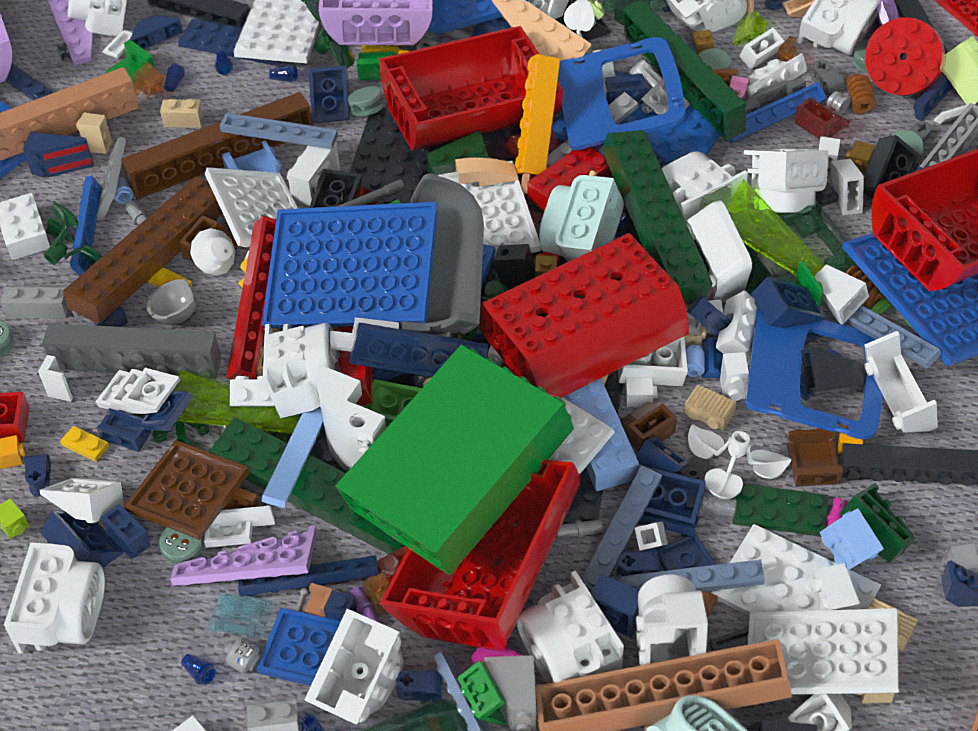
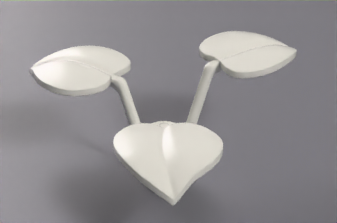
M588 0L576 1L568 7L564 15L567 27L572 30L577 29V34L581 38L583 37L580 30H591L595 21L594 11ZM613 62L602 66L604 82L605 77L615 76Z
M694 424L691 425L688 433V446L692 453L700 458L709 459L713 454L719 456L728 447L732 458L727 472L721 469H712L706 473L704 479L707 489L718 498L730 499L741 492L743 487L742 479L737 475L731 474L736 458L742 457L745 453L747 454L748 463L753 465V471L767 479L779 477L791 463V459L766 450L750 452V437L743 431L734 432L725 444L724 440L716 433L701 429Z

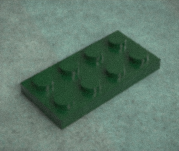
M743 483L741 492L735 498L732 524L752 527L755 524L763 529L822 537L819 532L826 528L828 495Z

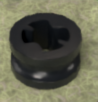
M66 42L62 46L58 44L57 48L61 60H64L65 57L71 58Z

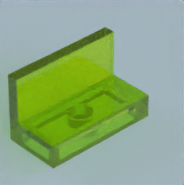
M757 11L739 20L733 45L736 46L745 40L749 43L765 33L767 22Z

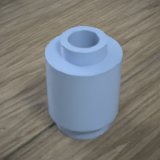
M699 345L687 346V375L698 377L705 371V353Z

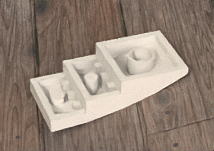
M145 368L143 371L132 369L130 372L119 370L96 400V403L101 408L123 410L126 413H156L178 384L180 378Z

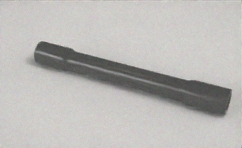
M399 179L385 185L383 188L336 207L368 205L404 191L405 186L403 181Z

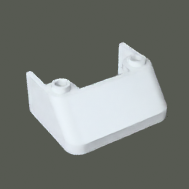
M721 200L713 202L686 220V224L693 240L697 241L710 268L709 276L712 280V289L714 291L711 300H721V303L745 291L752 269V262L724 203Z
M893 332L865 344L867 363L864 364V367L869 376L873 375L894 416L892 421L897 430L901 429L903 433L927 432L938 428L937 403L935 400L927 403L901 355L899 332Z

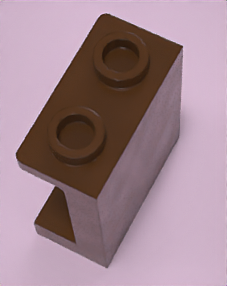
M821 428L789 431L787 447L791 459L795 487L841 483L843 470L842 466L837 463L833 445L834 432Z

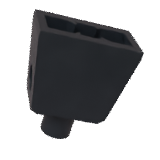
M529 244L500 245L490 266V268L496 269L498 279L523 284L534 278L535 265Z

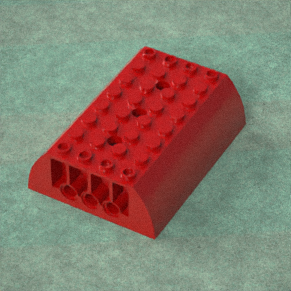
M516 26L379 58L380 75L387 107L411 151L455 141L478 130L482 134L520 124L524 114L522 105L527 91L525 83L529 76L528 62L532 56L538 55L539 52L523 28ZM558 80L553 116L559 112L563 100V88Z
M978 149L882 183L877 186L871 211L873 235L929 291L946 288L978 274Z
M630 233L480 303V322L477 326L515 376L519 378L522 376L536 388L540 386L550 396H557L559 398L689 334L687 311L678 285ZM578 295L585 296V298H583V299L575 298V297L578 296ZM541 313L547 314L546 317L537 316V315H539V314H541Z
M544 459L541 462L542 468L536 474L530 475L531 481L450 576L408 548L380 605L396 620L424 638L502 652L580 486V477L574 462ZM521 521V523L518 526L513 527L514 524H517ZM502 560V562H501L500 564L495 565L496 562H499V561Z

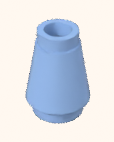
M119 177L114 199L121 204H126L128 201H131L133 191L126 179Z

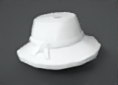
M210 228L199 232L193 239L190 254L195 265L204 273L217 276L227 273L234 264L235 249L232 240L223 231Z

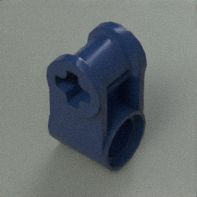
M49 454L25 456V480L29 484L30 492L34 496H42L40 490L50 486L51 469L49 468H51Z
M656 550L622 553L618 558L617 576L621 579V576H627L628 572H630L629 575L661 572L659 552Z
M404 670L399 672L396 678V694L400 699L430 702V699H432L431 702L441 700L442 676L438 671Z

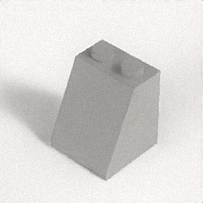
M534 655L484 657V662L506 702L499 710L510 731H536Z

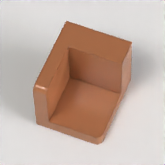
M311 583L309 587L311 598L304 613L326 618L324 610L333 589Z

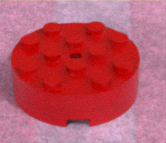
M908 17L893 19L880 26L871 36L865 51V65L872 81L888 93L903 96L921 93L930 88L940 77L946 60L944 43L939 33L929 24Z

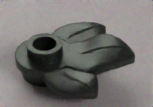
M697 456L689 461L690 463L687 467L676 471L682 476L704 481L706 473L710 471V461Z

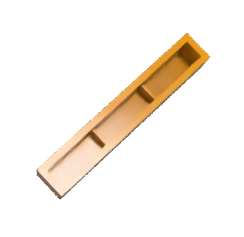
M538 54L532 56L528 62L529 76L525 83L527 91L522 105L524 114L520 122L522 130L517 144L519 153L515 160L517 174L523 175V173L537 176L546 169L560 58Z

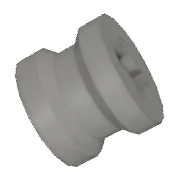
M835 91L829 97L826 107L834 109L835 113L841 115L848 109L851 101L848 97H842L840 92Z

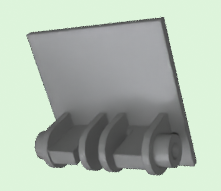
M663 78L642 98L644 101L642 111L644 113H650L654 110L660 115L668 111L667 92ZM684 98L686 109L691 103Z

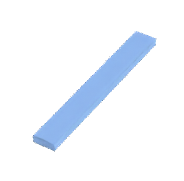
M321 406L315 410L302 413L263 494L262 502L285 508L324 423Z

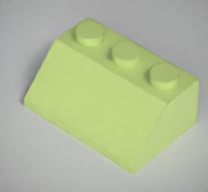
M972 36L945 54L946 60L943 73L966 105L978 102V42Z

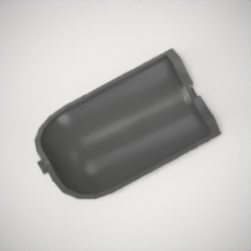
M425 174L418 183L410 203L437 202L439 205L427 323L403 321L399 325V329L453 338L454 333L461 332L465 334L476 328L480 322L484 236L483 214L474 195L464 186L436 174Z

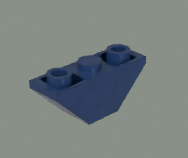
M152 15L138 21L130 40L145 50L183 33L180 19L177 17Z
M952 560L948 561L941 578L945 599L957 607L978 606V575Z

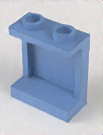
M266 140L262 141V150L235 159L231 157L229 152L222 154L225 169L280 173L282 164L279 158H275V151L272 146L267 144Z

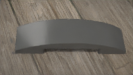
M804 79L784 81L760 90L746 101V115L806 88L807 81Z

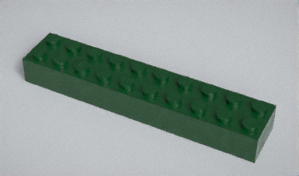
M639 0L622 8L624 33L631 44L653 37H659L667 41L679 73L683 96L726 141L746 132L747 118L745 108L747 106L745 100L740 98L734 89L729 87L723 78L718 76L712 67L707 65L701 56L697 55L690 45H687L682 40L680 35H676L668 24L666 25L661 17L652 11L649 5ZM654 53L642 54L662 74Z
M645 130L607 133L602 151L643 248L675 281L684 302L695 301L700 295L707 299L713 285L712 280Z
M234 417L210 449V453L247 466L249 474L245 480L266 490L287 443ZM309 455L287 502L402 560L408 547L351 510L335 487L346 473Z

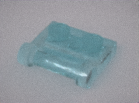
M220 593L213 615L208 623V631L217 632L219 630L247 635V638L255 639L266 605L265 600ZM221 618L249 622L250 624L241 625L223 622Z

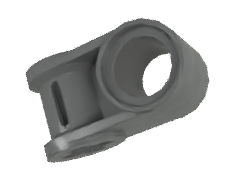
M820 59L814 63L815 71L812 74V80L814 83L819 82L825 95L844 88V78L828 61Z

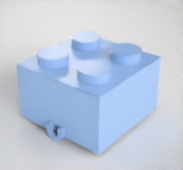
M858 508L852 512L842 515V518L819 532L822 536V542L833 553L836 564L844 563L847 570L868 558L870 560L878 556V552L884 549Z

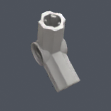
M643 57L629 71L631 74L643 73L645 84L649 90L662 79L653 70V65Z

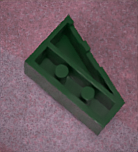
M480 130L428 153L429 174L441 175L456 172L455 159L489 158Z
M874 483L854 495L839 514L842 516L858 508L884 548L878 554L891 563L901 556L916 538L900 516L895 517L889 509L891 503L888 499L883 500L877 492L879 487Z

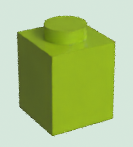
M9 498L0 504V528L10 539L21 535L29 527L25 515Z

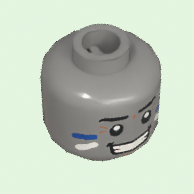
M244 637L239 638L236 642L231 640L224 651L227 654L226 663L240 673L252 672L262 656L259 654L260 648Z

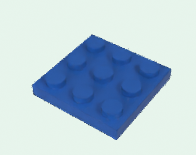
M280 607L257 666V673L311 686L341 621Z

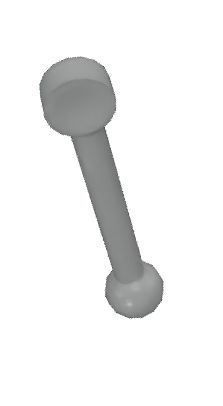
M307 587L300 589L301 595L296 607L298 612L301 610L305 595L309 593Z

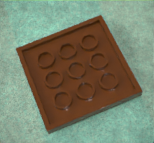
M175 440L126 502L124 508L129 513L200 540L248 476L249 469L247 466Z

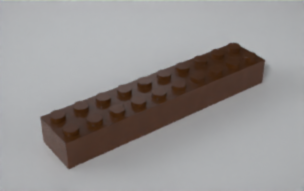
M301 92L239 114L313 126L310 105ZM222 121L124 157L121 161L128 185L133 191L136 200L193 179L195 176H201L205 174L206 168L224 167L222 154L227 152L235 159L262 150V141L265 140L273 148L287 142L221 132L220 124Z
M195 176L65 288L64 295L67 308L97 324L103 322L181 252L178 241L202 215L215 221L223 214L209 182Z

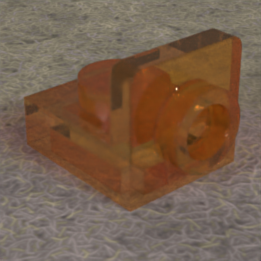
M790 35L779 49V61L788 62L798 55L796 53L797 47L795 46L797 38Z

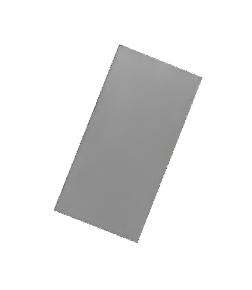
M122 137L118 138L107 162L96 215L100 219L105 218L116 193L122 163L121 159L123 158L126 139Z

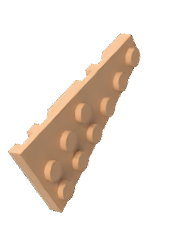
M492 0L511 27L521 26L540 55L560 58V61L582 57L592 48L591 43L526 0Z

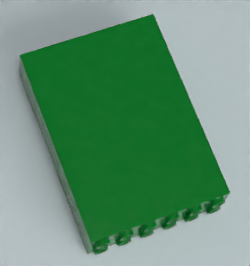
M460 345L335 487L351 510L450 576L531 481L530 475L536 474L542 468L541 462L544 459L548 460L575 428L571 421L572 417L566 410V403L561 398L550 396L542 387L538 386L536 388L522 376L520 378L515 376L507 367H499L491 358L487 357L485 359L480 356L475 349H468Z

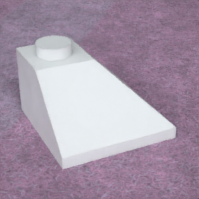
M841 693L814 694L788 717L790 722L817 724L818 731H850L852 729L851 708Z

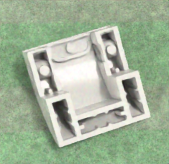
M320 365L317 372V390L328 446L335 461L348 472L385 431V416L356 405V402L362 395L360 380Z

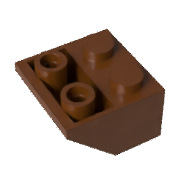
M203 215L178 241L182 257L191 262H194L190 254L191 244L201 231L210 228L223 231L232 240L234 249L238 247V244L219 222Z
M647 402L620 419L629 443L639 452L646 440L655 436L659 440L664 441L676 433L677 417L663 403Z

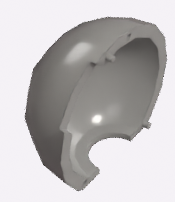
M185 279L165 283L157 288L147 301V311L151 317L161 324L167 325L185 322L193 315L197 308V300L188 281Z

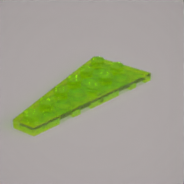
M743 179L726 207L743 243L794 275H797L799 262L804 261L807 267L811 268L815 277L816 273L825 265Z
M180 370L178 376L180 381L175 386L174 391H188L193 397L177 421L228 426L233 418L237 417L260 430L293 433L299 422L300 414L280 418L275 405L274 407H230V387Z

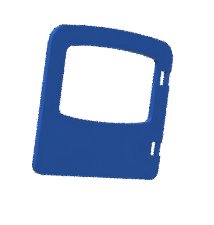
M648 38L640 42L628 43L586 54L582 57L560 61L557 80L563 88L562 109L569 144L573 150H581L604 144L607 133L645 130L648 133L672 127L682 122L686 116L683 90L676 63L667 41L662 38ZM642 46V48H638V49H635V50H631L632 48H636V47ZM652 52L658 61L665 82L668 111L664 114L617 125L611 116L607 104L602 66L609 62ZM585 61L584 63L574 65V63Z
M758 308L745 399L746 406L754 411L765 414L770 413L780 416V418L832 432H840L857 439L865 440L872 438L878 430L883 394L873 375L869 376L865 369L862 412L860 420L854 421L804 407L801 404L800 374L801 350L804 349L805 339L809 332L861 346L864 350L865 363H867L865 344L876 339L856 328L827 320L788 328L770 326L764 319L765 315ZM769 405L779 407L781 411L769 408ZM836 424L846 425L848 429L836 426Z

